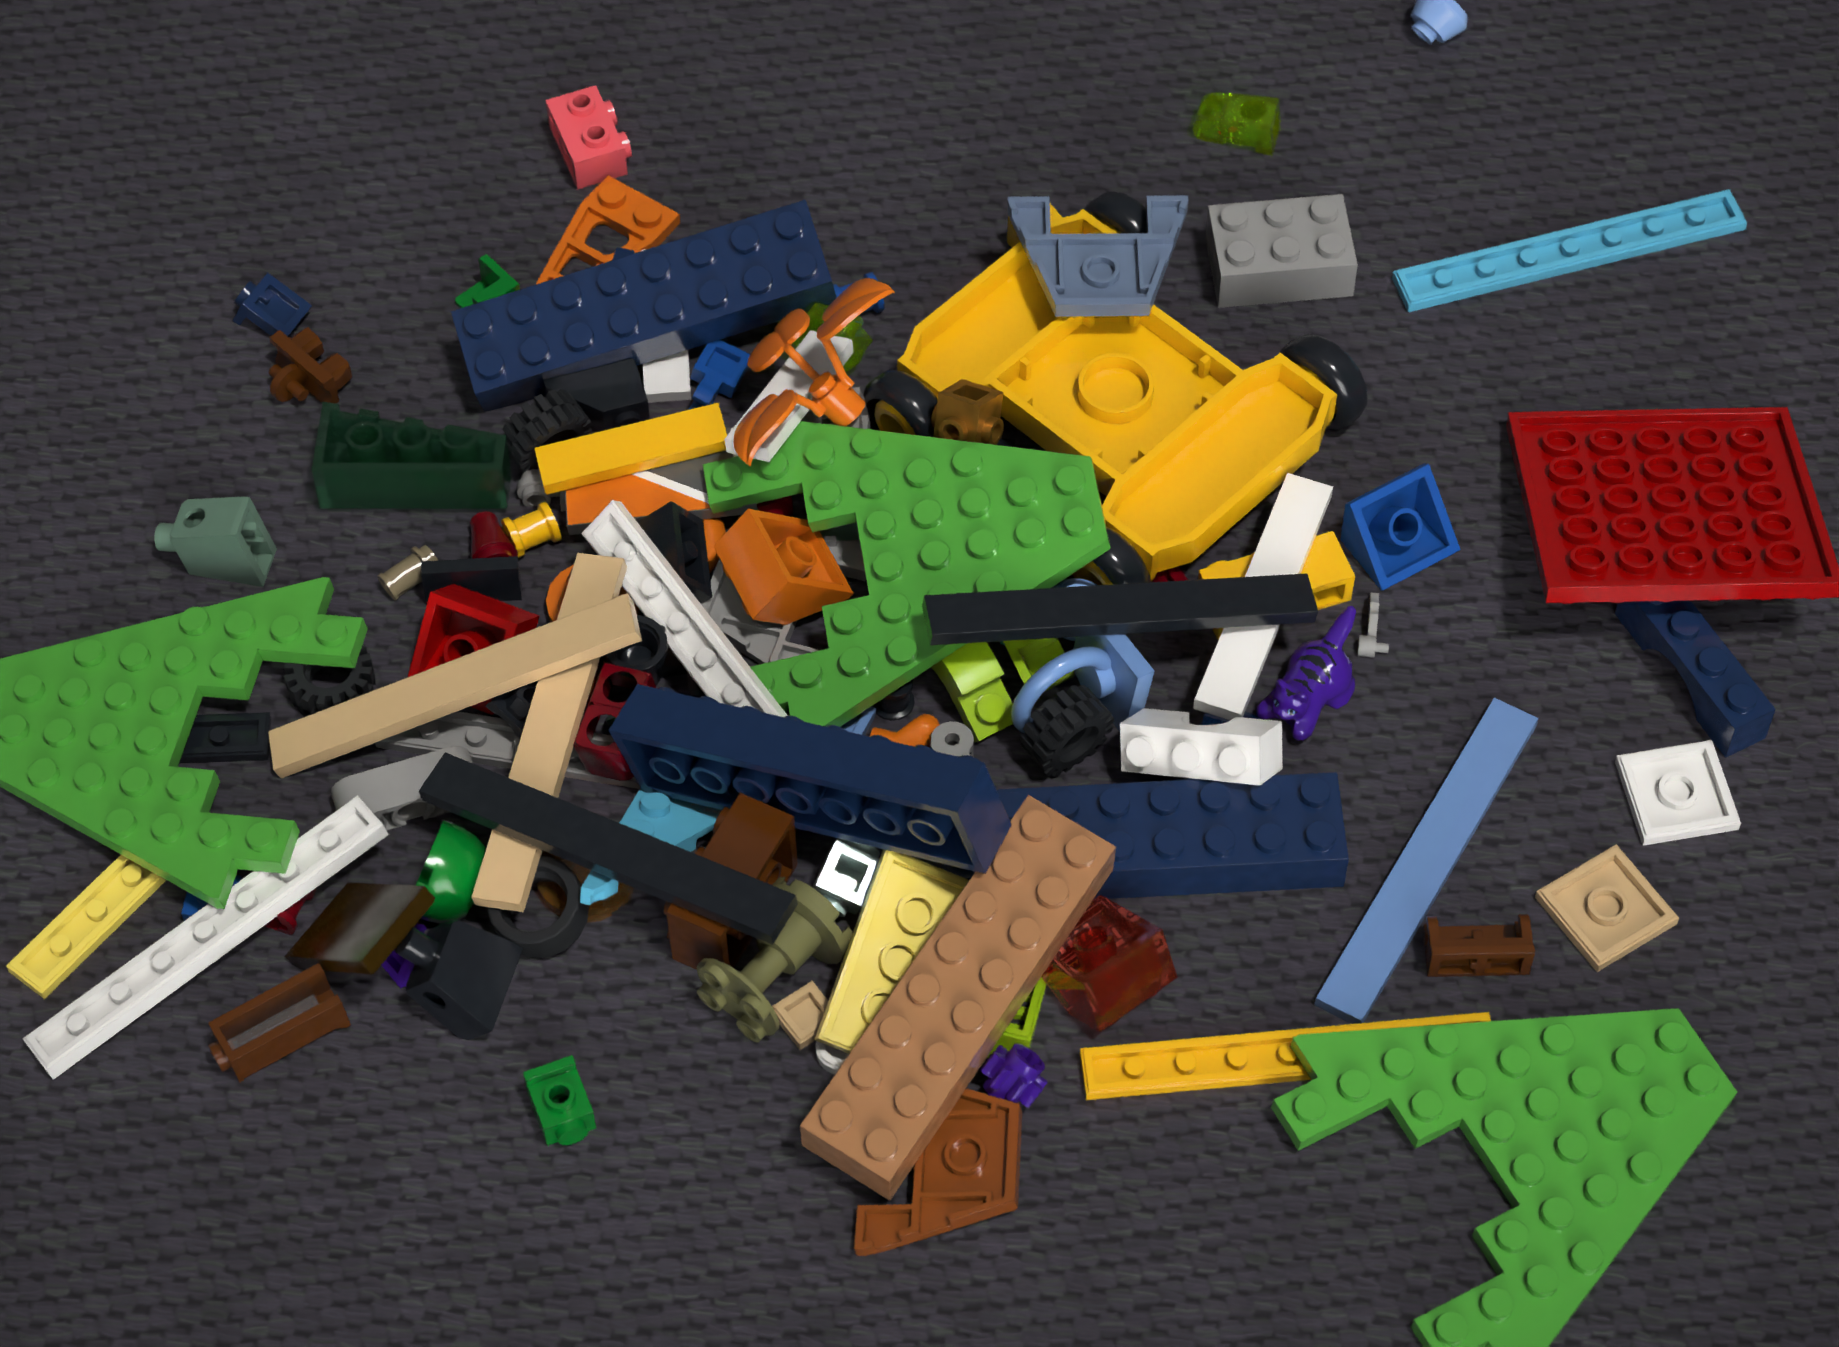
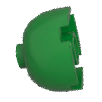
M444 820L416 883V886H425L435 897L434 903L420 919L437 924H443L450 920H460L472 909L475 903L471 897L486 851V847L475 835L462 827Z

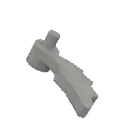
M1370 593L1367 636L1359 635L1357 656L1374 658L1375 652L1388 653L1389 644L1376 642L1379 593Z

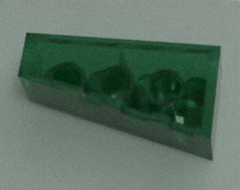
M324 401L322 403L312 465L319 509H508L512 474L506 435L447 425L443 430L427 427L421 419L406 417L404 422L381 419L378 411L361 408L358 414L340 411L339 404Z

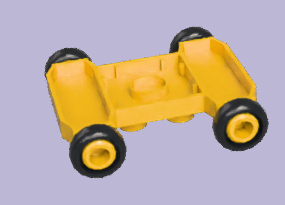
M1108 191L1093 199L1077 214L1050 221L1051 233H1147L1146 208L1139 201L1125 193ZM1021 242L1017 243L916 325L904 355L897 359V370H887L876 376L865 386L863 394L870 415V426L873 430L934 437L935 427L932 426L931 418L938 401V393L961 379L1002 391L1001 416L1046 451L1090 456L1094 465L1098 489L1106 496L1102 508L1111 549L1066 579L1082 578L1092 581L1097 585L1148 583L1154 580L1157 572L1192 563L1283 483L1287 473L1293 474L1319 451L1325 429L1339 430L1351 425L1361 416L1368 401L1367 386L1360 369L1342 348L1323 336L1312 334L1299 336L1286 344L1274 358L1242 370L1154 304L1149 316L1055 317Z

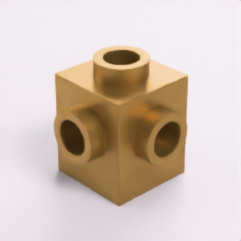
M964 379L938 393V401L931 418L932 426L935 427L934 437L997 445L1004 427L1003 420L1000 419L1003 392Z

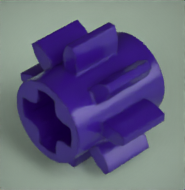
M1014 1044L1009 1052L1005 1047L999 1045L981 1068V1072L988 1076L983 1083L984 1090L988 1095L1015 1103L1020 1101L1029 1108L1048 1083L1046 1079L1040 1076L1045 1069L1044 1062L1034 1051L1024 1045Z

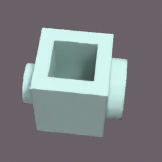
M836 839L828 851L812 888L834 905L840 913L839 917H845L846 912L856 915L864 904L879 862L880 852L872 846Z

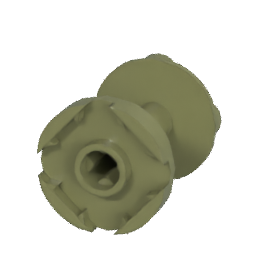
M779 877L772 884L795 894L798 902L797 907L773 945L756 939V944L760 951L740 972L714 958H704L697 965V974L702 982V986L697 990L700 999L712 1010L719 1012L723 1009L735 1017L738 1029L748 1039L757 1043L765 1035H774L780 1025L773 1007L762 993L782 972L795 974L811 955L826 964H838L844 958L853 934L850 927L841 931L834 922L840 913L829 900L808 884L797 879L788 886L785 882V877Z

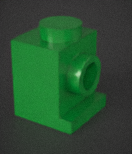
M573 1055L523 1072L527 1094L547 1146L557 1142L561 1145L575 1144L583 1140L588 1135V1131L596 1129L594 1112L577 1071ZM568 1099L564 1103L557 1104V1102Z

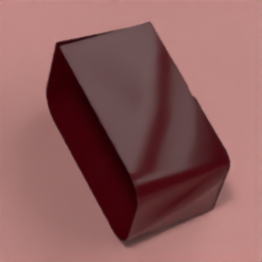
M604 663L573 745L588 773L614 780L627 781L632 779L634 775L616 743L598 746L591 742L600 716L612 715L617 718L626 701L616 703L607 699L611 689L608 677L610 676L613 685L634 689L637 684L656 688L651 673ZM617 672H627L633 675L635 678L625 677L619 675Z

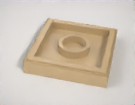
M1617 844L1539 889L1535 895L1536 900L1596 972L1677 925L1679 920L1675 912Z

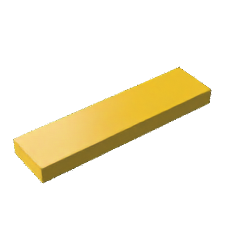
M718 402L535 447L534 449L545 494L548 495L726 451L725 438L727 432Z

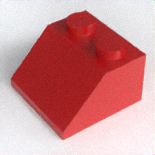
M456 584L431 591L408 677L537 628L540 615ZM491 699L470 706L477 710L494 715V713L491 712L485 706Z

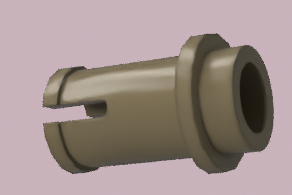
M427 545L421 548L412 547L409 556L384 573L377 575L381 586L394 601L422 582V561H439Z

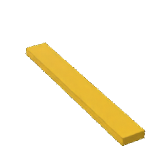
M1489 1012L1080 1048L1086 1100L1311 1080L1290 1047L1293 1037L1297 1035L1488 1022L1491 1019Z

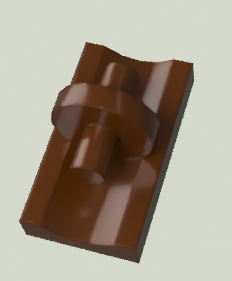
M308 327L290 338L281 330L269 337L270 343L277 348L276 364L269 370V375L273 378L270 392L278 401L286 402L293 397L303 401L311 393L328 409L339 402L337 391L352 378L350 365L347 360L340 354L333 353L319 364L315 359L324 353L323 343L318 335Z

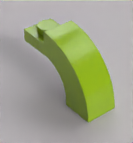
M987 642L967 643L931 667L949 692L964 724L972 731L975 742H979L1013 724L1011 717L1013 703L1000 679L1004 672Z

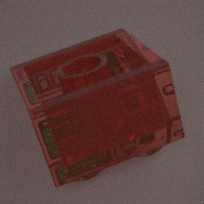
M1102 895L1091 902L1041 976L1070 1015L1098 1032L1115 1024L1122 1016L1146 999L1156 995L1159 990L1178 978L1163 929Z

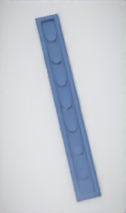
M1493 698L1318 993L1315 1006L1351 1024L1364 1023L1534 732L1539 718Z

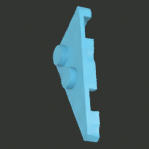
M639 790L620 823L692 852L696 849L697 839L713 831L716 819L722 810L670 798L658 792L649 793ZM591 870L581 886L580 903L591 905L595 901L604 900L618 892L619 881Z

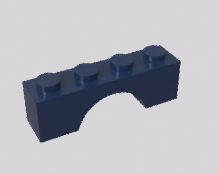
M1691 600L1672 602L1635 601L1617 604L1615 615L1643 651L1646 649L1657 650L1668 658L1678 670L1693 700L1696 720L1725 758L1767 737L1776 710Z

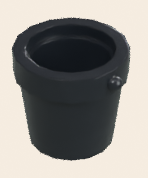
M637 615L642 641L606 654V663L651 673L654 683L657 685L662 678L664 662L668 655L666 628L652 618ZM617 672L619 675L635 678L630 673ZM625 688L626 690H629V691H632V692H633V690H634V689H630V688Z

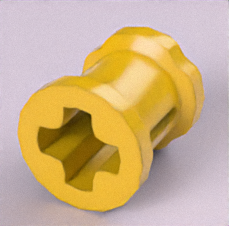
M546 502L538 504L537 510L511 520L509 517L501 520L502 529L516 548L518 558L525 556V550L551 540L553 543L562 540L557 521Z

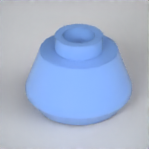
M1416 0L1411 13V18L1415 23L1411 28L1427 43L1431 44L1435 39L1443 43L1467 28V15L1454 0Z

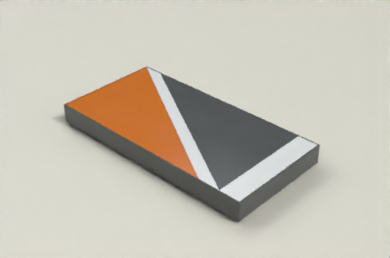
M734 427L726 428L727 435ZM726 451L565 490L566 522L569 535L581 534L612 500L622 502L637 522L670 501L701 519L743 515L747 509L758 510V507L754 503L713 514L708 503L703 464L738 456Z

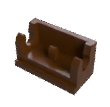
M1518 914V922H1514V925L1439 926L1437 916H1426V923L1423 924L1422 929L1427 977L1530 974L1535 956V947L1529 914Z

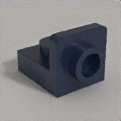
M267 272L258 285L249 281L237 296L234 303L240 308L232 321L237 325H241L248 318L270 336L281 330L289 337L309 312L312 305Z

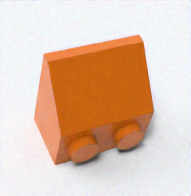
M747 509L713 546L723 563L724 573L732 580L742 599V606L752 620L787 625L821 611L822 606L846 601L854 594L820 531L812 533L806 519Z

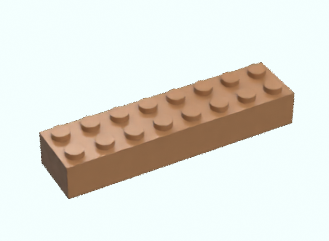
M1030 795L1027 796L1011 819L1012 826L986 874L979 872L973 874L800 1125L803 1147L889 1201L1113 871L1116 846Z

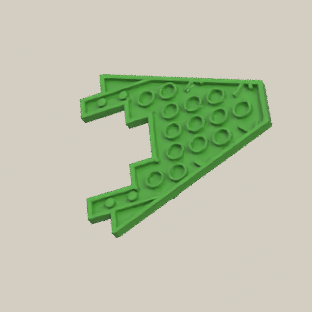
M800 421L769 462L753 459L750 467L739 456L703 464L708 503L713 514L740 508L743 505L757 504L803 493L808 524L812 533L857 522L869 595L822 606L828 649L750 667L785 712H789L791 716H795L804 722L825 727L829 725L841 727L967 644L930 645L922 608L924 595L1052 588L1111 549L1094 465L1090 456Z
M321 577L206 607H191L179 614L0 658V787L215 908L225 909L238 869L286 874L300 831L295 820L209 813L220 784L215 770L178 767L202 698L215 697L249 700L263 661L355 668L368 630L362 617L326 615L334 587L330 578Z
M1675 1008L1300 1034L1293 1037L1290 1047L1312 1081L1274 1099L1271 1109L1298 1151L1385 1107L1389 1108L1415 1149L1460 1127L1513 1208L1476 1227L1472 1234L1473 1239L1498 1276L1414 1319L1411 1329L1423 1347H1550L1735 1098L1737 1090L1680 1009Z

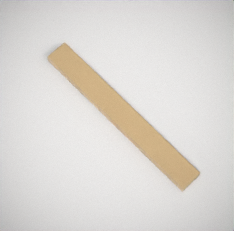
M577 553L557 620L618 597L627 570L624 558ZM600 657L538 680L508 778L554 797H559ZM492 829L471 897L475 905L524 912L542 850Z
M628 593L272 729L268 731L273 770L282 779L640 642L642 638L634 601Z

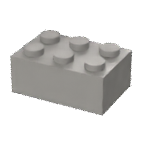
M1343 194L1208 205L1205 239L1218 308L1353 296L1358 264Z

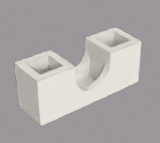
M1144 708L1120 723L1121 771L1262 785L1283 769L1282 721L1234 717L1222 724L1194 725L1189 722V712Z

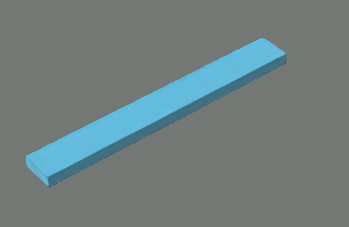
M1730 189L1395 270L1393 271L1392 279L1407 311L1412 312L1746 229L1747 221Z

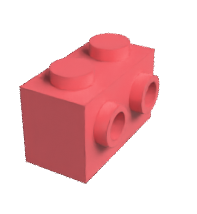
M596 85L546 100L550 130L577 190L601 183L608 175L617 178L628 174L626 159L632 157L628 137L624 131L617 132L615 126L618 125L614 107L610 100L603 101Z

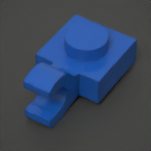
M722 340L707 343L690 376V379L700 384L692 396L694 401L688 410L714 404L718 393L732 398L749 369L747 361L750 354Z

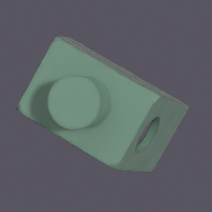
M250 497L187 499L181 504L175 523H159L154 535L157 550L177 552L189 575L263 587L277 550Z

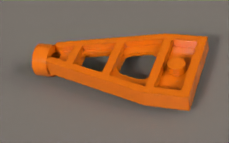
M608 175L581 202L536 284L562 277L563 275L560 272L573 257L592 267L612 261L615 252L604 255L585 244L591 231L597 225L604 224L628 237V243L621 248L634 250L635 253H638L641 250L659 246L680 224V214Z

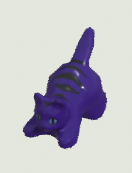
M1353 606L1346 607L1340 613L1322 639L1304 642L1294 651L1289 658L1286 675L1283 679L1276 681V688L1255 709L1259 718L1264 720L1272 718L1282 719L1290 725L1293 738L1296 740H1306L1312 735L1325 704L1331 708L1339 709L1348 703L1355 690V678L1352 675V662L1342 650V647L1354 624L1356 609Z

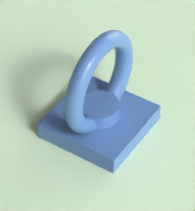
M1126 634L1076 637L1073 650L1065 652L1046 663L1023 685L1012 706V722L1016 729L1021 733H1025L1023 727L1026 723L1033 722L1031 711L1038 698L1054 682L1074 671L1080 685H1085L1112 713L1114 717L1113 724L1120 732L1121 722L1145 708L1155 671Z

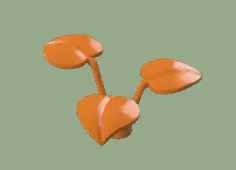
M871 278L857 280L846 288L823 313L822 320L824 323L817 329L816 336L822 342L837 375H832L830 372L819 375L791 346L809 327L810 317L803 309H795L788 313L776 325L774 332L766 335L757 344L747 361L748 367L753 372H760L768 368L785 351L814 382L809 388L812 400L795 393L793 390L786 389L779 396L775 394L768 395L745 415L735 430L733 441L736 453L745 464L751 467L757 450L789 416L796 404L810 409L818 418L825 414L834 425L848 426L860 415L865 407V401L853 390L852 386L855 382L846 374L830 339L873 304L895 293L889 285Z

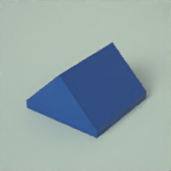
M1427 463L1345 503L1340 540L1381 591L1461 550L1432 470Z

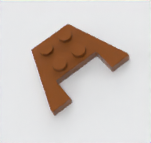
M966 1088L915 1163L912 1204L857 1205L854 1245L856 1255L867 1256L892 1250L1017 1210L1022 1134V1110L1020 1104Z

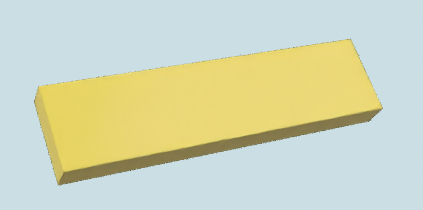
M120 855L6 965L8 972L43 999H46L166 880Z

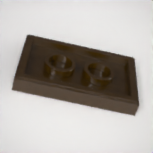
M347 882L285 957L299 969H308L319 963L323 971L372 975L434 903L435 897L425 886Z

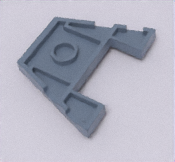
M1188 195L1146 196L1147 233L1052 234L1049 196L1008 197V216L1055 317L1149 316L1187 215Z

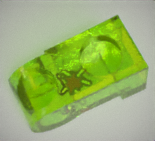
M1237 93L1206 94L1200 101L1193 124V133L1198 140L1220 145L1229 143L1255 147L1256 153L1273 156L1281 129L1279 98Z

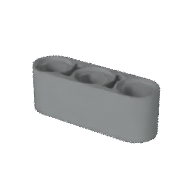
M447 747L345 777L335 783L331 789L336 811L358 795L387 831L407 825L406 821L423 816L425 820L449 813L447 810L423 801L419 789L445 752L473 763L471 754L464 747Z

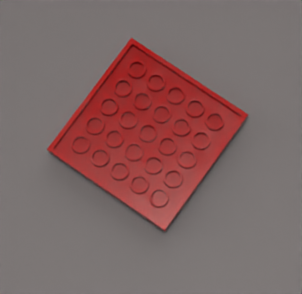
M1788 407L1508 412L1506 428L1546 603L1573 604L1581 602L1622 603L1635 601L1672 602L1795 598L1814 600L1819 598H1839V565Z

